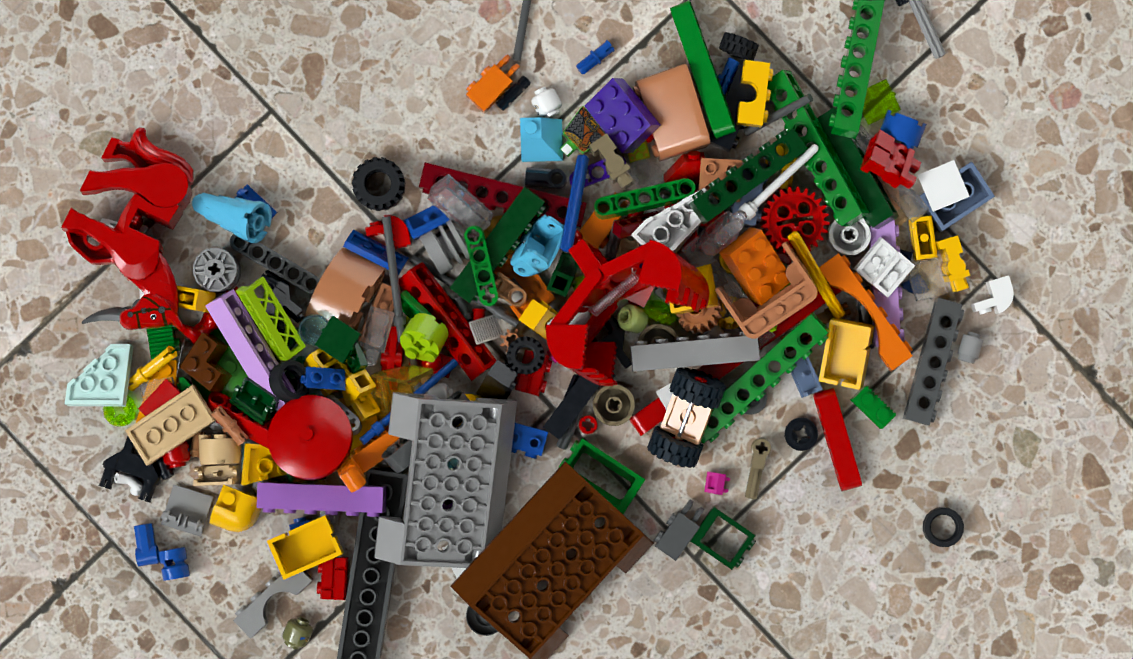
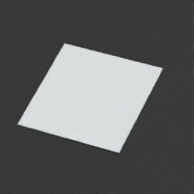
M954 160L917 175L933 212L970 197Z

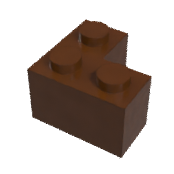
M202 332L180 365V368L209 391L221 393L232 377L229 372L217 364L228 346L213 334Z

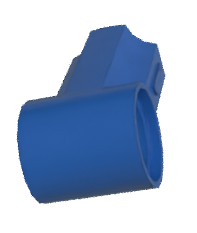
M153 523L134 526L137 545L135 556L138 567L159 564V549L155 543Z

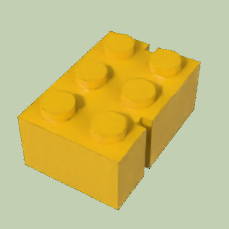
M835 317L830 319L828 327L830 331L827 334L829 338L825 343L819 382L838 385L842 379H845L842 381L841 386L858 390L864 387L871 350L868 346L872 344L875 325L836 319Z
M328 515L288 531L289 536L286 532L267 540L283 580L344 553L338 537H333L331 534L335 530Z

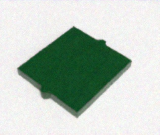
M332 315L326 327L322 328V333L315 346L342 364H345L351 352L355 351L354 347L362 334Z

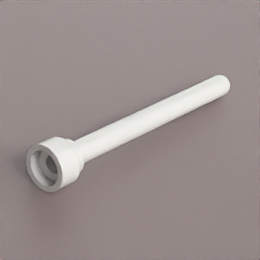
M816 144L810 146L752 202L749 201L739 207V211L749 221L754 218L758 211L757 208L819 150V147Z

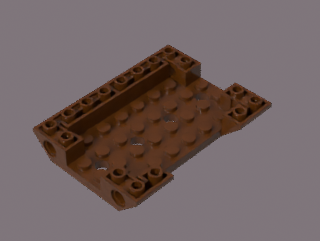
M564 462L450 587L529 659H548L569 636L560 627L615 566L626 574L654 542L606 500L568 463ZM597 518H605V524L602 527H595V520ZM569 549H576L575 557L571 559L566 558V552ZM540 580H547L548 585L545 589H537V584ZM512 611L519 612V617L515 621L508 619Z

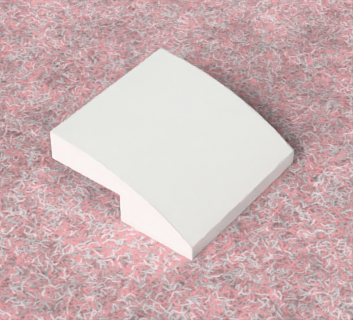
M880 237L853 270L888 298L915 265Z

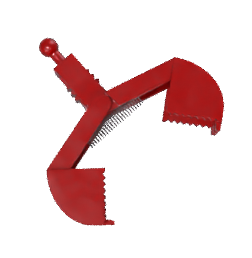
M576 230L574 246L568 251L582 270L581 272L584 273L585 278L551 323L546 325L547 344L554 359L562 366L596 385H617V381L613 380L614 378L612 377L614 375L613 370L615 369L616 343L592 342L618 308L617 303L650 286H656L657 288L661 287L668 290L665 303L685 305L699 313V309H707L710 292L707 280L696 267L660 242L649 240L648 243L608 262L601 251L584 240L582 233ZM588 311L593 314L585 325H569L577 313Z

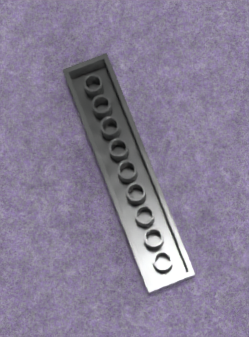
M372 468L366 471V484L364 486L387 487L386 512L380 513V516L400 517L403 521L408 474ZM360 512L337 659H381L396 564L374 557L379 517L367 516V512Z

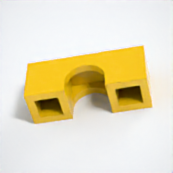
M751 60L743 62L741 83L753 86L756 91V98L752 102H739L736 125L761 128L763 123H767L768 110H765V103L769 102L771 90L767 89L768 81H772L773 69H770V63Z

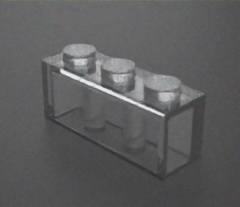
M447 174L431 187L427 199L432 205L440 209L448 219L456 223L463 232H466L468 227L473 225L480 226L483 230L490 226L493 213L451 175ZM472 229V233L469 236L474 238L479 232Z

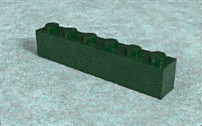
M833 107L817 119L870 214L864 217L866 224L869 227L872 226V228L880 229L898 218L899 215L877 175L871 171L865 173L860 170L865 154L858 141L853 138L831 134L832 126H829L831 113L835 114L836 109Z
M526 186L486 238L493 271L497 266L501 268L508 259L505 256L510 249L512 251L516 249L521 242L518 239L522 232L527 234L533 226L530 221L535 215L539 218L546 208L543 206L545 201ZM478 249L473 255L474 259L478 262L485 259V252ZM471 261L468 262L450 287L452 291L469 303L472 300L477 301L479 298ZM481 270L478 278L482 282H487L490 279V274L486 270Z

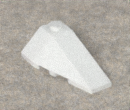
M694 194L647 218L631 236L641 246L648 243L649 240L664 244L676 253L702 224L689 205L693 201L692 196ZM710 194L709 201L712 204H717L718 200Z

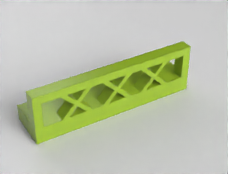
M260 277L250 286H241L236 290V293L278 360L287 361L306 347L264 277ZM260 285L265 290L263 299L258 298L253 291ZM267 302L273 303L275 306L274 316L267 314ZM278 320H283L286 324L284 333H279L277 330ZM289 337L294 338L298 344L291 351L287 346Z

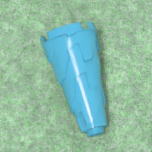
M207 193L198 194L192 200L194 211L203 215L207 220L220 225L224 230L250 243L260 242L267 234L266 231H263L265 226L270 227L271 208L268 204L261 201H252L239 197L231 198L222 195L216 196Z

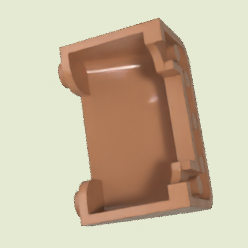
M686 64L635 81L633 91L640 97V100L643 101L644 105L661 125L653 132L655 140L654 145L651 146L655 158L658 157L659 162L708 147L710 144L709 133Z

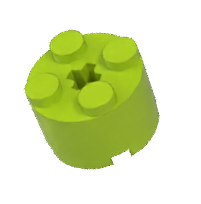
M425 313L416 314L410 319L401 334L400 343L405 350V355L409 359L416 358L422 361L434 362L438 357L449 334L446 326L443 323H437L434 316Z

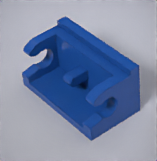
M439 202L405 219L404 222L415 241L427 232L439 229L438 226L442 225L443 227L447 225L446 222L450 218L442 202Z

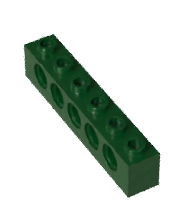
M784 129L775 136L777 139L772 144L769 141L758 148L761 152L754 156L751 153L742 160L744 163L739 168L736 165L725 172L727 176L724 179L720 180L718 177L708 184L710 189L706 192H703L701 189L692 196L693 201L689 205L703 224L709 222L808 150L794 129L789 132ZM777 146H782L784 148V156H781L776 152ZM760 158H765L768 161L767 168H763L760 165ZM743 170L750 171V180H746L743 177ZM727 182L734 184V192H729L726 189ZM710 194L717 196V204H712L709 201Z

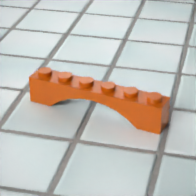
M838 253L819 268L830 287L850 294L868 311L877 331L878 355L888 369L893 371L913 356L910 353L913 349L906 340L902 342L898 336L900 331L894 323L889 324L886 319L888 315L881 306L879 308L874 303L876 298L869 289L865 290L861 285L863 280L857 272L853 274L849 266L851 263L846 256H840Z

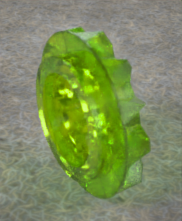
M648 301L644 307V312L649 315V318H653L655 322L658 321L661 324L670 325L676 319V314L671 313L670 306L661 301Z
M128 395L126 407H123V411L127 415L118 414L115 417L116 410L113 406L103 407L104 418L111 425L117 427L130 424L137 412L134 400Z

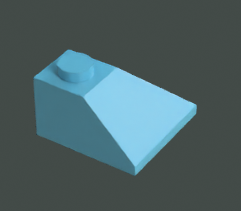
M542 117L520 118L522 162L563 161V152L560 150V147L563 145L562 119Z

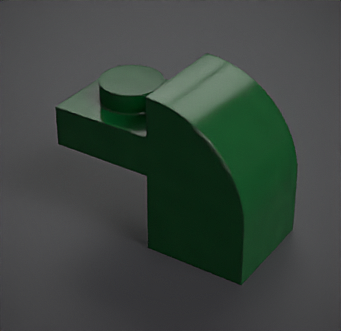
M565 252L561 253L546 290L565 298L567 297L579 268L572 255Z

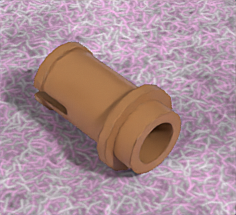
M199 432L192 437L191 450H189L191 457L199 458L198 435H205V432Z

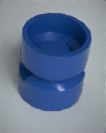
M185 547L158 552L160 563L164 565L161 569L163 581L190 576L189 566L185 563L187 559Z

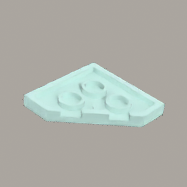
M110 344L105 349L106 352L98 359L95 358L83 369L84 372L76 379L73 378L67 384L65 405L126 407L134 346L131 344Z

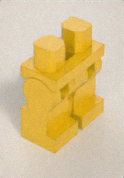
M958 235L936 241V249L940 251L943 260L941 269L946 275L943 276L944 282L950 283L952 292L969 288L966 277L970 276L969 269L965 270L966 264L960 258V253H963Z

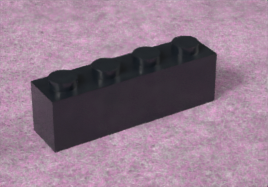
M740 64L725 98L736 127V132L716 139L713 130H711L709 135L711 145L730 152L731 148H736L740 139L737 136L738 131L745 128L744 125H736L739 102H752L755 100L753 98L756 92L754 87L741 83L742 64Z

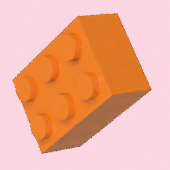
M750 227L719 252L746 296L755 304L763 305L790 283L786 277L785 266L761 229Z

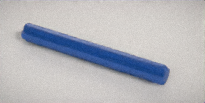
M578 155L560 245L564 252H569L568 250L574 244L589 163L587 155Z

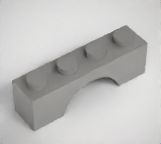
M306 571L283 580L282 575L278 579L274 576L265 584L268 588L263 593L258 591L250 599L252 603L247 608L243 605L235 613L237 617L233 621L251 639L268 623L265 613L266 605L274 594L289 592L298 595L314 579Z

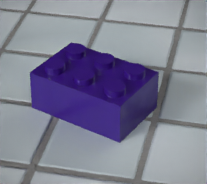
M612 78L585 105V108L605 133L608 134L621 153H633L661 126L623 78Z

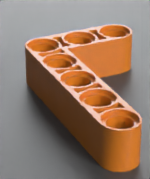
M389 426L379 436L376 435L365 445L361 444L352 450L345 462L337 469L338 475L351 493L359 490L366 484L364 473L384 460L382 458L384 451L400 438L388 434Z

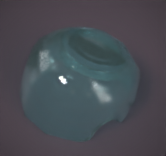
M311 314L304 317L299 324L298 330L301 340L304 343L315 346L322 333V328L326 327L328 320L319 314Z

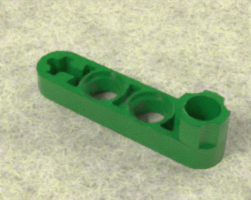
M473 225L468 227L464 233V239L467 244L480 302L485 306H492L498 301L499 295L483 229L480 226ZM472 229H475V231L479 232L480 236L477 237V241H474L473 238H469V234L472 233ZM480 242H483V246H476L473 249H471V245H476ZM478 249L485 252V259L480 262L476 261L473 257L474 252ZM481 270L489 272L490 279L487 282L479 280L478 274ZM493 284V287H489L490 294L495 295L492 298V302H488L487 299L483 298L486 295V289L481 290L480 285Z

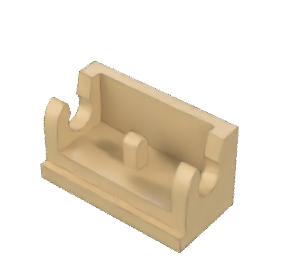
M241 463L201 465L194 468V471L198 472L199 477L193 480V486L241 484Z

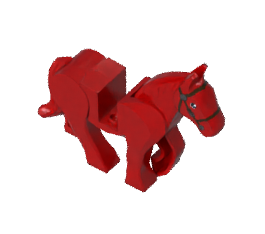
M139 127L133 133L130 142H123L111 137L101 157L103 162L127 161L135 168H120L103 172L90 170L80 189L82 195H95L111 190H125L134 193L123 210L115 228L91 219L73 208H70L61 228L66 232L71 247L90 264L116 265L121 274L144 293L134 307L120 313L119 322L126 330H137L174 325L178 330L182 331L184 327L178 316L179 296L177 284L168 262L163 257L164 248L160 241L139 232V229L143 224L142 216L169 229H174L183 215V210L186 209L191 201V185H193L194 170L181 156L153 145L146 136L145 128ZM89 237L97 241L100 245H91L88 242Z

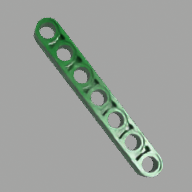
M690 0L670 7L716 139L736 132L734 121Z

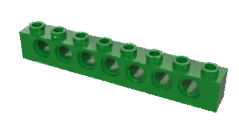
M885 0L853 1L852 10H855V15L850 17L848 29H851V35L846 37L844 48L848 50L847 55H843L840 67L844 68L843 75L839 74L836 87H840L839 95L835 94L833 106L836 109L835 114L831 113L829 126H832L831 134L856 139L859 133ZM861 14H868L870 19H864ZM857 33H864L867 38H860ZM853 52H860L863 57L857 58ZM855 71L859 77H853L849 72ZM845 91H853L855 96L850 97ZM842 110H848L851 116L843 115Z
M781 70L772 77V81H768L767 89L771 90L770 100L775 105V111L805 96L791 71ZM786 91V92H787V98H786V100L784 101V100H783V93ZM808 103L797 109V116L793 118L792 112L782 117L785 123L784 128L787 132L794 129L807 148L813 144L819 147V150L805 163V166L812 172L815 177L814 182L825 195L824 201L835 213L833 215L835 221L841 226H851L870 214L810 104ZM804 127L807 128V133L805 136H803L802 129ZM824 162L827 165L825 172H823L822 170V164ZM833 180L837 183L835 190L832 188ZM843 198L847 201L845 208L842 207Z
M813 312L725 390L719 407L717 409L714 408L711 416L718 419L719 423L717 426L707 424L701 440L703 444L707 441L712 443L720 435L718 431L721 428H729L735 422L733 418L738 413L742 416L751 408L748 405L754 399L759 401L766 394L764 390L768 386L772 388L782 380L780 376L785 371L789 374L797 367L796 361L800 358L805 360L813 352L811 348L815 344L820 346L829 338L827 334L830 330ZM809 333L812 336V341L804 343L801 340V334ZM785 348H795L796 356H787ZM778 361L781 365L780 370L773 371L769 366L770 362ZM762 375L765 378V383L762 385L756 384L754 376ZM742 388L749 391L750 395L746 399L739 396V390ZM726 402L731 403L734 406V411L726 412L723 404Z

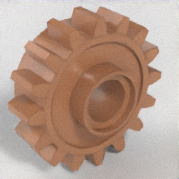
M718 299V306L699 310V313L692 311L676 314L679 318L678 322L686 332L691 331L693 334H696V332L703 334L706 331H711L715 325H718V320L722 318L720 314L723 311L720 305L721 302Z

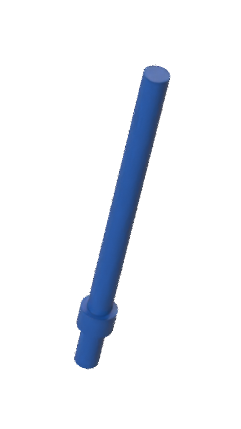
M452 359L413 393L425 394L459 365L458 362ZM390 413L379 422L376 421L370 426L371 429L359 438L363 445L385 431L384 428L390 422Z

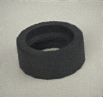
M287 360L275 366L269 375V385L273 394L284 402L305 396L310 388H306L300 379L302 375L306 374V368L295 360ZM285 369L290 371L297 380V391L295 393L290 392L283 383L282 375Z
M938 507L931 510L925 516L923 533L930 543L938 547H950L961 539L964 533V523L956 511L950 508ZM940 515L951 517L955 523L954 534L945 540L936 538L931 531L932 521Z

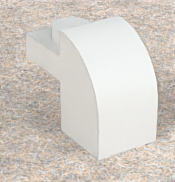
M1009 275L985 282L990 299L971 304L972 311H979L980 315L991 312V307L994 308L995 314L1005 311L1012 303L1014 296Z

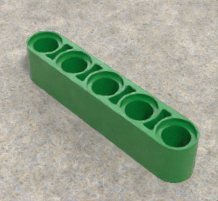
M687 178L601 197L594 204V212L599 219L605 220L676 204L695 193V184ZM682 186H689L691 192L683 194L680 188ZM663 190H667L670 192L671 196L667 199H663L662 197H660L659 193ZM648 195L651 200L648 203H641L639 197ZM626 199L630 202V205L627 208H622L618 203L620 200ZM601 204H606L610 209L608 212L602 213L598 210V207Z

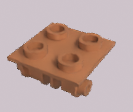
M701 158L699 190L703 188L706 190L710 189L708 184L718 177L720 180L724 179L727 176L725 172L735 165L739 168L743 165L742 160ZM731 182L726 183V189L729 192H734V184Z

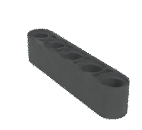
M235 234L231 236L230 245L234 250L305 292L314 293V290L307 288V282L310 279H315L318 284L320 278L259 242L250 243L245 241V245L238 248L235 245L238 237ZM257 247L263 249V256L260 258H255L253 255V251ZM274 258L281 259V266L278 269H273L271 266V261ZM297 268L299 270V277L294 280L290 279V270Z
M461 390L456 391L447 398L470 401ZM455 417L452 425L454 427L459 425L463 421L462 417ZM399 438L382 454V458L396 473L402 472L410 465L412 440Z

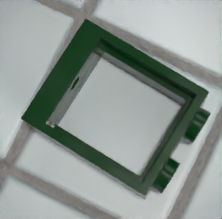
M712 506L690 542L732 570L734 567L738 568L744 560L742 555L745 550H751L756 542L754 540L756 535ZM718 516L747 535V538L730 562L701 543V540Z

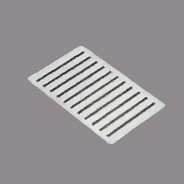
M494 315L469 322L477 345L500 338V335H502L497 318Z

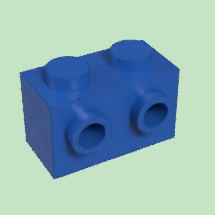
M515 423L511 452L517 453V450L525 452L524 456L537 459V455L542 456L548 432Z

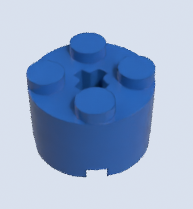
M887 110L880 129L894 137L895 140L900 141L908 149L918 148L927 124L922 123L919 126L918 120L899 113H895L892 116L890 115L892 111Z

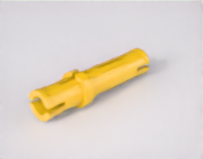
M168 346L144 367H139L136 373L129 378V384L131 383L132 385L128 389L135 391L142 383L151 380L152 375L177 357V351L171 354L175 349L172 346Z

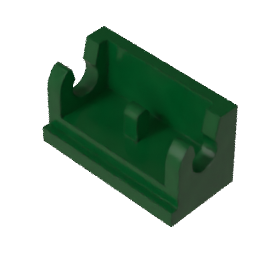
M246 377L241 387L239 385L235 387L229 403L263 425L274 417L280 400L249 377Z

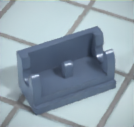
M809 357L805 360L800 358L796 361L797 367L790 373L801 398L823 390Z

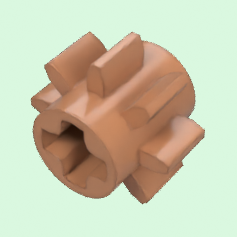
M507 329L508 334L506 336L500 335V337L504 339V343H501L500 346L503 347L506 345L507 347H509V342L507 341L508 337L511 338L513 335H515L517 339L519 337H524V335L518 336V329H516L514 333H511L510 330Z

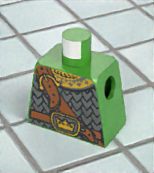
M584 106L579 109L563 131V136L568 141L560 147V150L567 157L576 149L582 155L590 151L589 145L606 134Z

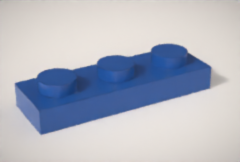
M353 229L343 247L389 270L386 246ZM395 251L399 275L409 258Z

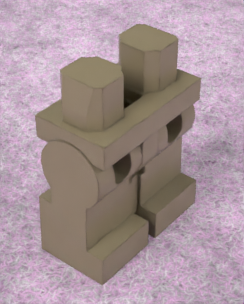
M607 133L589 145L593 156L596 157L599 154L606 164V172L613 184L617 182L623 191L634 184V180L629 174L631 173L628 163H624L621 156L616 155L617 147Z

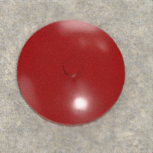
M318 395L301 396L299 399L290 400L284 404L274 415L268 430V447L275 463L287 474L304 480L320 479L335 472L347 459L353 442L352 426L346 413L334 401Z

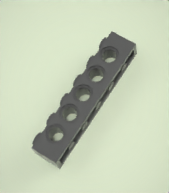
M942 298L935 299L903 419L930 426V422H934L937 413L934 407L936 402L940 401L942 390H939L941 382H945L948 370H945L946 363L951 361L953 350H951L952 341L956 342L959 330L956 329L957 323L962 321L964 310L961 309L963 304ZM943 316L950 319V326L948 328H944L940 323ZM938 336L945 340V345L942 348H938L935 345V339ZM933 356L939 359V366L937 368L930 366L929 361ZM928 376L934 380V385L930 389L924 385V380ZM921 397H926L929 402L928 406L924 409L918 404Z

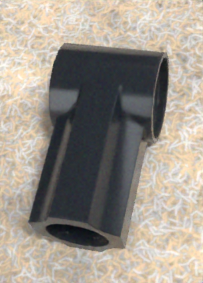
M526 168L525 186L561 189L567 183V177L561 169ZM561 174L563 176L562 182L553 184V175Z

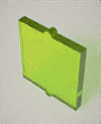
M887 79L867 88L862 113L867 125L883 119L887 110L892 111L891 114L901 110L895 98L896 93L892 91Z

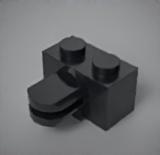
M497 360L476 394L482 398L507 400L517 384L514 380L518 373L509 367L508 360L505 364Z

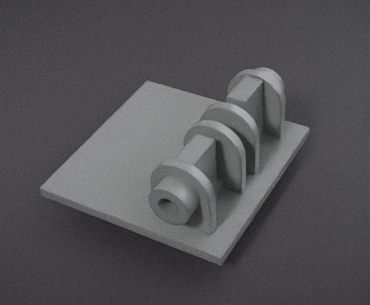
M173 484L166 509L161 516V525L201 537L213 496Z

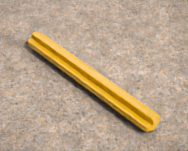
M797 231L792 232L788 235L790 243L808 270L832 315L836 319H840L845 315L842 306Z

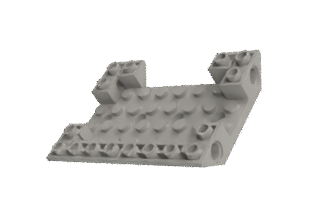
M393 392L388 434L412 440L403 521L400 517L379 516L374 554L376 559L398 565L467 568L502 530L517 400L476 398L475 401L438 399L435 395ZM458 416L462 417V424L454 427L452 425L453 419ZM451 458L458 460V464L454 468H448L447 466ZM450 499L453 501L450 509H443L442 505L445 500ZM443 540L448 541V546L445 550H438L439 542Z

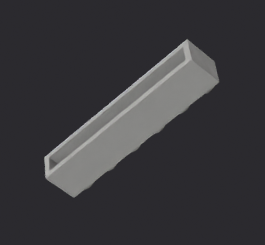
M739 332V337H731V333L718 334L719 338L710 339V335L697 336L698 340L689 341V337L676 338L677 342L668 343V339L655 340L656 344L647 345V341L634 342L635 346H630L632 372L760 360L758 338L751 339L743 332Z

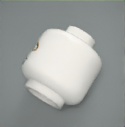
M542 87L534 92L536 96L532 98L531 102L538 116L549 118L560 112L559 108H561L562 102L555 89L547 90L546 87Z

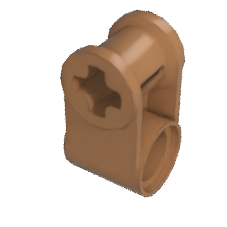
M498 272V277L495 281L499 298L504 299L514 307L524 306L528 300L526 292L508 277ZM515 292L523 294V300L520 303H515L512 300Z

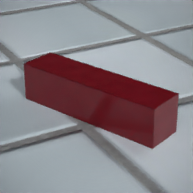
M654 211L616 220L613 224L612 233L619 239L629 237L647 218L659 212Z

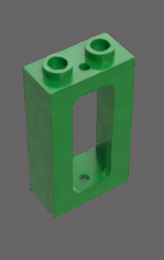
M583 438L580 442L576 440L570 448V451L573 452L570 458L567 459L565 457L559 467L566 462L574 469V465L580 456L586 453L631 483L630 488L622 499H617L582 476L618 511L624 514L645 479Z

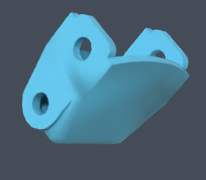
M546 215L536 220L527 234H522L521 242L516 247L510 264L513 266L514 272L520 276L529 277L548 269L560 248L564 225L553 217Z

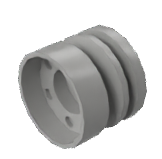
M451 220L446 222L450 229L447 233L442 225L438 226L441 233L440 237H437L432 231L419 237L441 275L453 269L450 260L453 257L459 264L463 263L459 257V254L462 252L467 260L470 259L464 236Z
M209 248L202 251L196 257L193 264V275L196 282L202 288L215 293H225L227 290H232L238 284L241 277V266L238 259L232 253L221 248ZM217 264V267L220 268V273L216 272L214 275L211 268H215Z

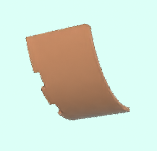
M341 248L326 268L314 290L305 313L303 326L321 335L322 328L326 327L333 315L357 331L364 314L360 311L365 302L369 303L380 283H383L386 269L346 248Z

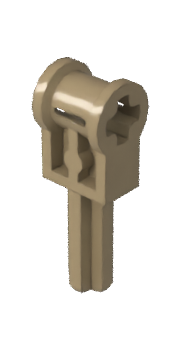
M756 439L751 445L753 454L745 497L749 499H757L766 457L771 451V445L765 439ZM761 442H763V446L766 447V451H762L761 454H759V450L756 449V445H760Z

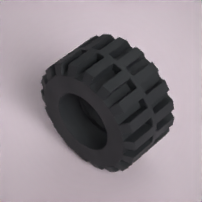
M373 157L371 160H365L362 165L360 164L357 167V171H354V178L352 180L353 193L358 201L368 209L386 211L390 207L396 206V203L403 198L402 195L405 193L406 184L404 175L393 161L383 157ZM377 172L385 173L391 180L390 190L383 196H374L367 190L366 183L368 178Z

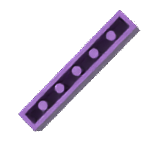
M258 482L257 508H263V512L275 513V509H284V513H296V510H304V514H317V511H325V515H338V511L346 512L347 516H359V512H367V516L379 517L380 513L386 512L387 487L363 486L351 493L346 485Z

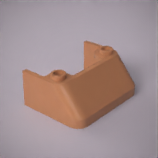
M788 240L782 246L793 261L786 269V277L791 284L763 305L756 307L752 300L745 297L733 303L722 286L715 289L730 314L748 338L756 339L817 297L818 290Z

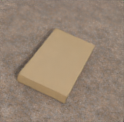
M192 385L126 429L125 432L146 466H149L216 420L210 415L212 412L197 387Z

